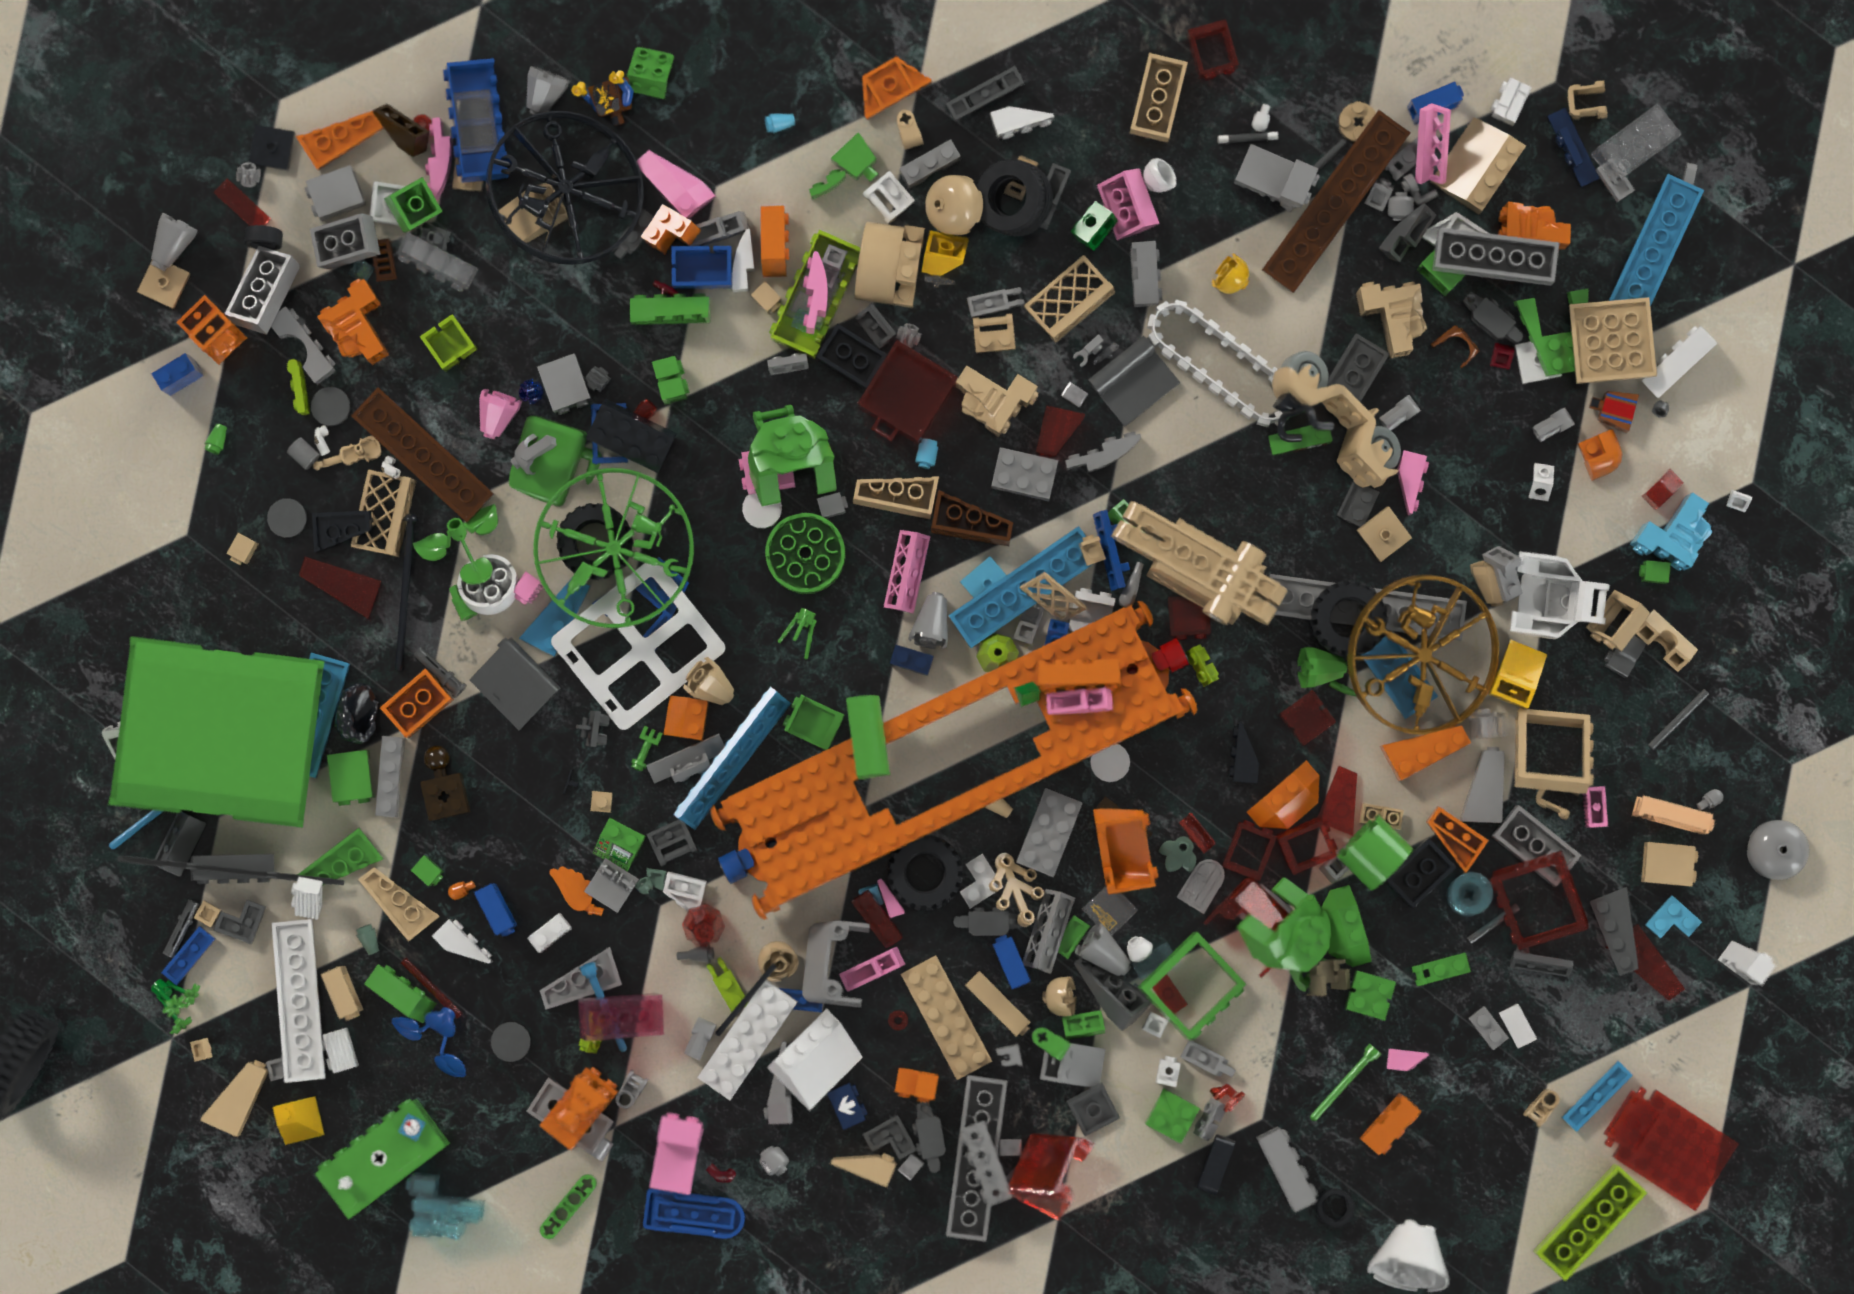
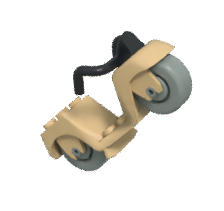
M1302 351L1289 356L1282 364V367L1274 372L1272 381L1273 393L1277 398L1273 407L1283 412L1277 425L1279 437L1285 442L1302 441L1301 434H1287L1285 432V425L1288 418L1303 412L1307 413L1309 423L1314 429L1333 430L1334 425L1332 422L1317 421L1315 411L1311 407L1322 402L1326 409L1339 420L1340 424L1347 428L1337 463L1344 472H1347L1354 479L1358 486L1364 488L1372 485L1376 488L1382 486L1389 477L1397 474L1399 470L1394 468L1397 466L1401 456L1400 443L1391 430L1383 426H1376L1374 415L1379 409L1367 410L1343 385L1335 384L1327 387L1329 379L1328 369L1324 361L1317 354Z

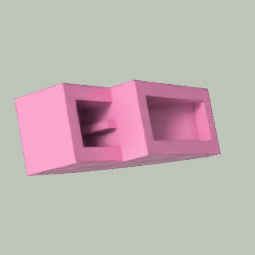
M1101 688L1047 694L1048 714H1077L1113 710L1112 692L1110 689Z
M896 946L840 973L839 976L847 992L905 965V962Z

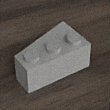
M1156 241L1132 242L1130 253L1134 307L1158 306L1159 300H1162V289L1158 288V281H1161L1160 269H1157L1159 249H1156Z

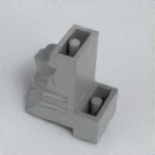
M1251 144L1234 184L1257 192L1263 197L1269 196L1272 202L1279 201L1280 206L1284 207L1287 211H1291L1292 207L1301 208L1303 203L1308 204L1312 193H1309L1311 185H1316L1320 175L1316 174L1318 168L1297 159L1294 163Z

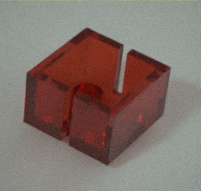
M1313 690L1279 714L1289 729L1292 727L1295 729L1292 733L1301 746L1306 745L1336 723L1326 708L1320 711L1318 707L1322 706L1323 703Z

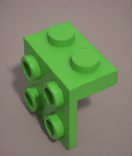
M637 47L627 73L629 84L633 88L634 93L664 99L667 79L674 56L664 52Z

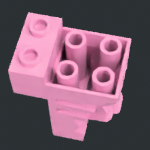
M667 1113V1116H662L650 1183L651 1188L690 1195L697 1163L696 1158L699 1152V1143L701 1142L704 1130L702 1128L703 1123H700L698 1118L687 1117V1120L679 1119V1115Z

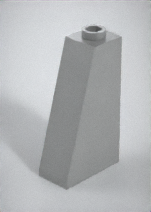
M1487 747V750L1481 752L1460 816L1461 822L1502 823L1504 751H1499V747Z

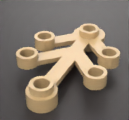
M1001 853L995 859L997 872L994 879L989 883V889L992 892H998L1002 888L1001 880L1005 874L1007 883L1001 898L996 902V906L999 910L1008 908L1010 905L1009 898L1011 893H1013L1020 911L1017 916V922L1022 927H1028L1034 922L1035 917L1033 912L1028 910L1021 891L1030 895L1034 900L1041 899L1044 896V891L1041 887L1033 888L1014 876V873L1023 876L1025 881L1032 882L1037 877L1034 869L1026 870L1015 864L1010 854ZM993 883H996L998 888H995ZM1035 891H1038L1040 896H1037ZM1000 901H1003L1005 906H1002ZM1025 914L1029 916L1030 920L1026 919Z

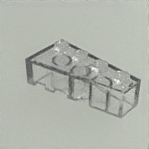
M409 232L403 235L394 253L398 260L406 264L411 263L415 265L417 270L425 274L427 272L433 274V278L444 283V281L452 283L451 287L460 292L463 289L468 290L478 271V268Z

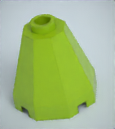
M995 633L981 641L976 657L983 671L990 672L1017 659L1019 652L1012 638ZM994 651H1001L1002 654L1000 656H996L994 654Z

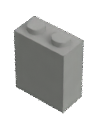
M351 165L306 181L307 187H305V192L308 199L312 198L314 204L311 206L315 217L318 216L321 221L366 205Z
M575 354L537 367L554 413L559 415L565 414L570 411L569 408L587 406L588 401L592 400Z

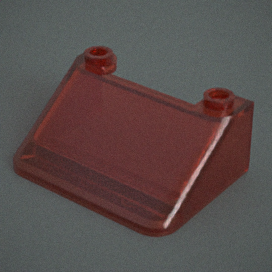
M1040 1133L1031 1134L1027 1139L1008 1185L1010 1194L1056 1219H1060L1073 1200L1071 1187L1062 1184L1070 1161L1074 1157L1083 1162L1092 1151L1095 1143L1082 1137Z

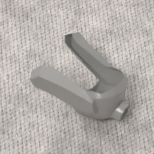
M531 434L518 445L515 450V456L510 460L517 469L521 467L526 474H535L530 471V466L535 458L552 450L557 445L555 437L546 435L528 447V443L531 440L535 442L538 438L535 434Z

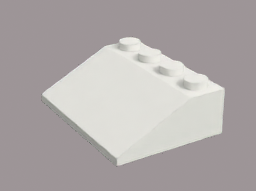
M826 1009L767 1068L810 1111L863 1057L842 1024Z

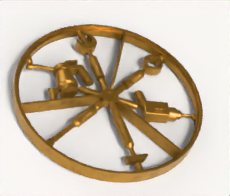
M1435 575L1406 577L1393 582L1378 592L1360 613L1353 627L1348 647L1349 676L1355 694L1363 707L1382 724L1392 729L1415 735H1426L1450 729L1467 719L1480 706L1489 693L1499 662L1498 633L1495 622L1486 605L1465 585ZM1415 581H1444L1456 586V589L1445 609L1434 604L1431 611L1418 608L1415 605L1416 593L1421 586L1420 582L1415 583ZM1405 584L1415 586L1412 604L1405 611L1401 612L1397 622L1402 623L1400 628L1413 640L1417 638L1418 633L1409 626L1411 620L1423 628L1421 630L1420 648L1412 645L1394 632L1386 631L1385 623L1382 619L1375 617L1378 621L1377 624L1368 617L1371 610L1383 597ZM1464 591L1475 601L1482 613L1460 629L1453 630L1438 640V643L1434 644L1460 594ZM1436 612L1442 614L1427 641V629L1433 626L1436 619L1434 614ZM1485 618L1490 631L1492 653L1489 672L1482 686L1478 684L1479 677L1474 675L1472 680L1466 678L1464 673L1443 661H1439L1432 656V653L1459 637L1461 632L1479 622V620ZM1364 622L1369 625H1365L1366 631L1369 634L1378 636L1383 633L1388 639L1415 654L1355 656L1358 637ZM1414 657L1406 664L1403 663L1388 673L1383 680L1377 678L1369 679L1365 684L1366 691H1361L1356 674L1355 660ZM1420 661V679L1413 675L1408 677V682L1416 686L1413 703H1416L1414 708L1417 717L1416 725L1413 729L1402 728L1382 718L1369 705L1365 697L1368 694L1374 697L1380 696L1384 692V683L1391 682ZM1432 664L1437 665L1439 669L1456 679L1469 683L1465 691L1466 693L1472 692L1474 688L1480 691L1472 704L1460 715H1458ZM1426 668H1428L1454 719L1437 727L1419 729V719L1423 716V713H1426L1434 690V686L1423 682L1426 680ZM1378 682L1379 690L1372 693L1371 684Z

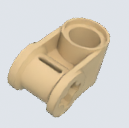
M909 110L900 111L897 115V125L904 150L922 145L923 140L913 113ZM906 115L907 118H911L908 124L900 122L902 116Z
M1551 1089L1543 1090L1535 1101L1528 1106L1523 1115L1530 1117L1537 1123V1127H1541L1552 1111L1558 1106L1559 1095ZM1547 1094L1554 1095V1101L1551 1104H1546L1544 1101Z

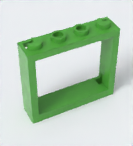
M1193 932L1137 988L1186 1040H1194L1202 1033L1201 1029L1205 1025L1209 1026L1216 1019L1215 1015L1219 1011L1223 1012L1229 1007V1001L1233 997L1237 998L1244 992L1243 987L1246 983L1198 932ZM1198 943L1236 984L1188 1030L1156 996L1151 988Z

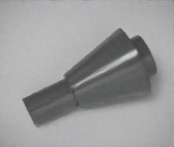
M708 943L689 951L677 952V960L690 959L711 963V959H714V949Z

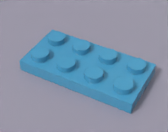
M1385 636L1372 650L1360 656L1408 654L1405 648ZM1412 658L1364 659L1374 676L1379 680H1383L1388 673L1403 663L1406 664ZM1416 664L1391 682L1384 683V690L1404 719H1407L1416 712L1414 710L1416 703H1413L1416 686L1408 682L1409 675L1420 679L1421 671ZM1434 690L1431 701L1438 697Z

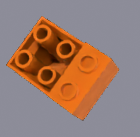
M1507 202L1502 207V210L1499 211V222H1502V227L1498 235L1558 242V250H1565L1570 244L1571 224L1556 223L1555 212L1550 206L1523 207L1524 204Z
M357 279L347 289L351 295L350 297L344 296L337 301V305L332 308L328 306L320 311L321 314L317 317L325 330L332 335L333 340L338 344L339 351L343 357L348 356L352 358L363 354L367 361L374 365L387 357L389 353L365 315L382 304L370 284L365 279Z
M206 295L176 322L193 342L218 365L247 339Z
M586 1067L581 1074L574 1078L570 1084L571 1087L564 1092L565 1095L559 1099L554 1108L539 1125L569 1150L574 1149L602 1111L608 1107L619 1093L616 1089L617 1085L610 1079L605 1081L600 1077L602 1073L595 1067L591 1069Z

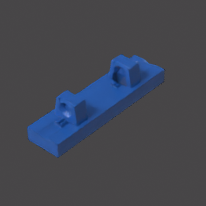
M1107 510L1099 511L1093 514V519L1106 558L1104 564L1111 591L1119 590L1126 587L1122 572L1130 570L1129 563L1120 564L1115 540L1111 537L1118 524L1111 525Z

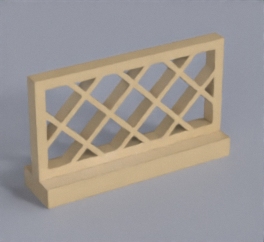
M1083 255L1027 302L1024 308L1056 343L1115 293V289ZM1084 262L1089 267L1088 274H1077V267ZM1065 277H1074L1073 287H1063L1062 280ZM1076 278H1088L1087 288L1076 287ZM1090 278H1098L1103 284L1098 288H1090ZM1050 290H1059L1058 300L1047 299V293ZM1061 291H1073L1072 300H1061ZM1075 291H1087L1086 298L1083 301H1075ZM1036 302L1044 303L1043 312H1034L1031 306ZM1046 303H1058L1057 313H1046ZM1060 304H1072L1071 311L1068 314L1060 313ZM1045 316L1056 317V324L1050 329L1045 324Z
M368 470L359 511H365V507L367 510H371L374 520L372 527L377 525L381 533L372 538L369 532H366L370 541L364 545L357 544L359 536H356L352 539L351 547L399 557L407 521H403V519L409 514L416 480L399 476L395 479L400 480L399 489L392 492L388 484L395 478L382 472ZM373 475L379 476L383 482L375 489L371 484ZM385 486L390 495L381 500L377 491ZM374 494L378 503L370 508L367 504V498ZM393 498L395 507L388 512L383 503ZM381 505L386 514L376 519L372 511ZM388 517L391 525L384 531L379 522ZM383 536L387 541L385 550L379 549L375 541Z

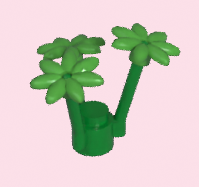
M163 979L157 980L152 985L151 991L165 1007L162 1012L168 1013L167 1017L172 1016L175 1020V1026L172 1027L173 1030L170 1034H178L181 1029H186L187 1025L192 1023L190 1016L183 1020L178 1018L177 1015L180 1014L179 1008H187L190 1004H194L195 998L199 996L197 992L200 989V985L194 983L192 990H185L173 984L170 980L165 982ZM172 988L184 994V996L178 999L176 995H173L172 999L169 998L172 994Z

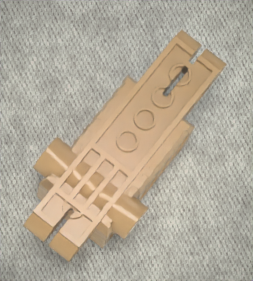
M1130 502L1122 516L1127 522L1120 520L1111 537L1154 562L1146 575L1147 577L1200 606L1207 616L1224 625L1228 623L1233 625L1241 612L1264 625H1269L1277 611L1273 605L1279 606L1288 590L1280 585V583L1263 574L1266 569L1265 566L1261 565L1266 557L1264 552L1246 542H1241L1237 551L1203 531L1187 524L1181 518L1174 524L1141 504Z

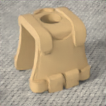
M1595 81L1594 85L1580 86L1576 84L1569 87V114L1572 119L1580 120V117L1597 116L1598 119L1607 118L1606 106L1575 110L1574 95L1605 92L1604 81Z
M1539 789L1536 795V803L1542 808H1548L1558 813L1561 819L1567 821L1570 812L1542 799L1546 790ZM1569 792L1575 796L1580 795V793Z

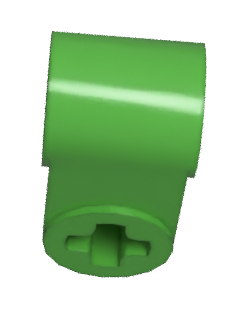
M1037 1028L1032 1034L1033 1042L1059 1061L1063 1059L1071 1046L1069 1042L1044 1028ZM1045 1032L1046 1040L1038 1042L1039 1037H1037V1034Z

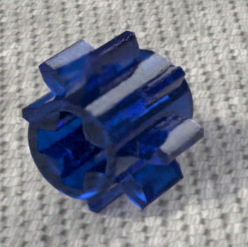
M529 379L520 384L519 397L522 401H528L532 405L542 399L543 387L539 382L533 383V380Z

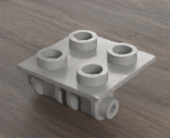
M605 858L584 892L618 913L639 879Z

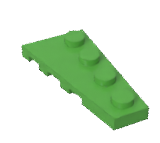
M359 827L297 875L338 879L384 858Z

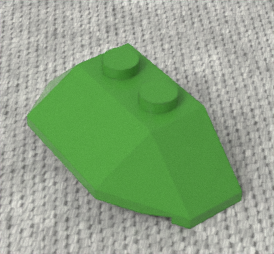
M1350 885L1330 890L1321 906V910L1326 911L1330 919L1331 937L1328 954L1338 959H1346V964L1351 967L1372 962L1368 940Z

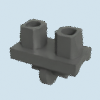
M424 222L423 226L416 227L414 236L420 242L446 251V243L450 241L451 231Z
M590 711L589 718L583 717L582 725L576 724V729H581L580 737L586 738V746L606 745L607 735L599 734L598 730L599 726L608 727L610 716L601 714V711Z

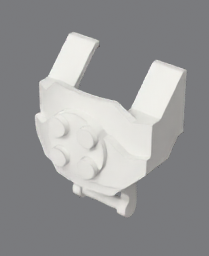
M1519 552L1522 565L1517 567V572L1524 574L1521 577L1522 594L1519 595L1518 611H1512L1511 632L1525 634L1526 636L1557 639L1578 622L1605 624L1604 612L1609 584L1582 581L1566 558ZM1594 589L1599 590L1596 617L1591 616Z

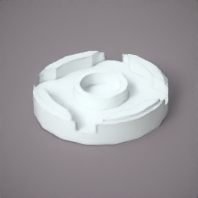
M757 493L746 496L743 502L742 512L750 525L766 529L773 526L779 520L782 514V505L780 502L761 506Z
M1115 744L1091 756V769L1095 776L1102 781H1118L1129 770V755L1122 746Z

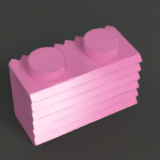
M525 571L515 586L513 592L516 595L514 598L524 605L527 602L532 604L535 597H538L537 594H540V591H542L543 585Z
M1605 786L1589 787L1587 794H1582L1584 795L1585 827L1608 826Z

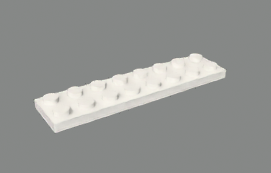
M313 919L272 923L284 1082L326 1079Z

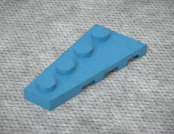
M569 582L555 596L558 600L564 599L567 595ZM585 584L584 587L581 586L574 594H570L568 599L565 600L564 606L577 614L591 586ZM552 600L519 639L555 657L557 651L552 646L551 639L557 632L574 620V617L566 613Z

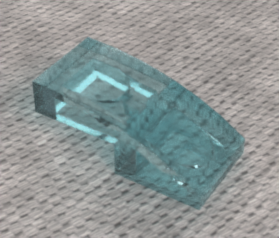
M1165 942L1153 949L1151 955L1145 960L1131 962L1142 980L1148 977L1173 950L1169 943Z

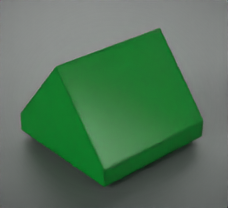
M1033 681L1014 688L1021 707L1040 700V689Z

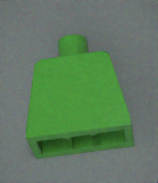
M859 133L831 157V161L843 171L845 170L855 180L864 175L872 182L879 175L872 167L877 162L876 157Z

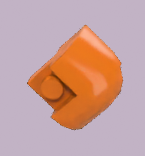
M1613 429L1578 443V447L1585 460V467L1592 481L1610 474L1618 468L1622 461L1621 446Z

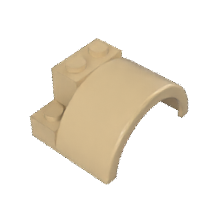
M866 222L857 268L856 300L913 308L925 228L907 225L900 227ZM896 282L900 284L897 291H895Z

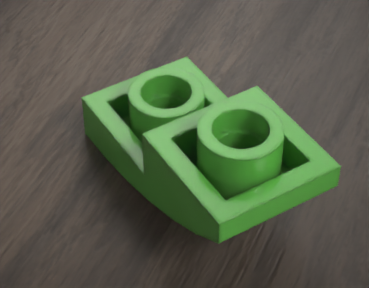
M840 169L830 171L829 175L826 176L827 184L820 182L812 185L813 188L809 189L811 199L821 197L840 185L846 178L845 170L840 171Z

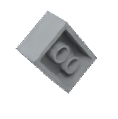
M360 213L310 229L317 267L330 270L380 255L373 216Z
M1000 447L991 488L1049 501L1058 460Z

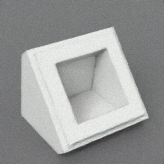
M1731 490L1726 506L1746 512L1752 497Z

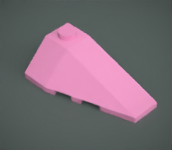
M647 151L637 160L640 171L670 205L687 219H691L716 197L702 180L651 151Z

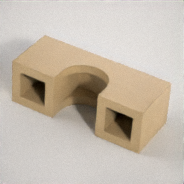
M1655 610L1650 612V615L1635 633L1648 645L1652 641L1659 642L1666 651L1663 659L1677 672L1698 651L1695 646Z

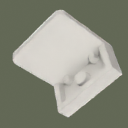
M1085 588L1076 591L1075 597L1086 605L1087 608L1070 618L1069 630L1074 632L1111 614L1115 603V598L1111 597L1112 594L1100 592V595L1092 594V590ZM1073 603V608H1078V606Z

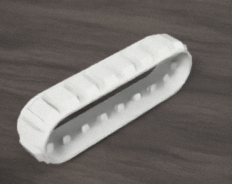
M1175 300V303L1169 304L1165 301L1156 307L1157 313L1156 315H1150L1147 328L1151 330V334L1148 337L1154 347L1158 346L1162 349L1161 354L1169 360L1174 358L1178 361L1177 366L1185 372L1190 370L1194 373L1192 377L1201 384L1206 382L1210 385L1208 389L1217 396L1219 393L1226 397L1224 401L1233 408L1236 405L1242 409L1240 413L1247 419L1252 417L1257 420V425L1269 427L1272 423L1278 425V420L1282 414L1281 411L1275 412L1274 418H1270L1269 413L1263 412L1262 415L1254 411V405L1250 403L1247 406L1238 399V393L1234 391L1231 394L1223 388L1222 381L1218 379L1215 382L1207 376L1206 369L1202 368L1199 370L1191 364L1190 357L1186 356L1183 358L1175 352L1176 347L1170 344L1167 346L1161 341L1164 338L1161 332L1156 334L1155 327H1160L1161 321L1157 317L1161 314L1164 317L1170 314L1169 310H1175V314L1179 315L1182 312L1190 316V322L1193 324L1198 322L1206 328V334L1209 336L1214 334L1222 340V346H1230L1238 352V358L1242 359L1244 357L1254 364L1252 367L1254 370L1258 371L1260 369L1270 376L1268 379L1270 382L1273 381L1274 372L1277 370L1276 367H1273V369L1269 368L1266 365L1268 361L1260 355L1257 357L1253 356L1250 353L1252 349L1243 343L1241 345L1235 342L1236 338L1227 331L1225 333L1219 330L1220 326L1211 319L1209 321L1203 318L1204 314L1195 307L1193 310L1187 307V302Z

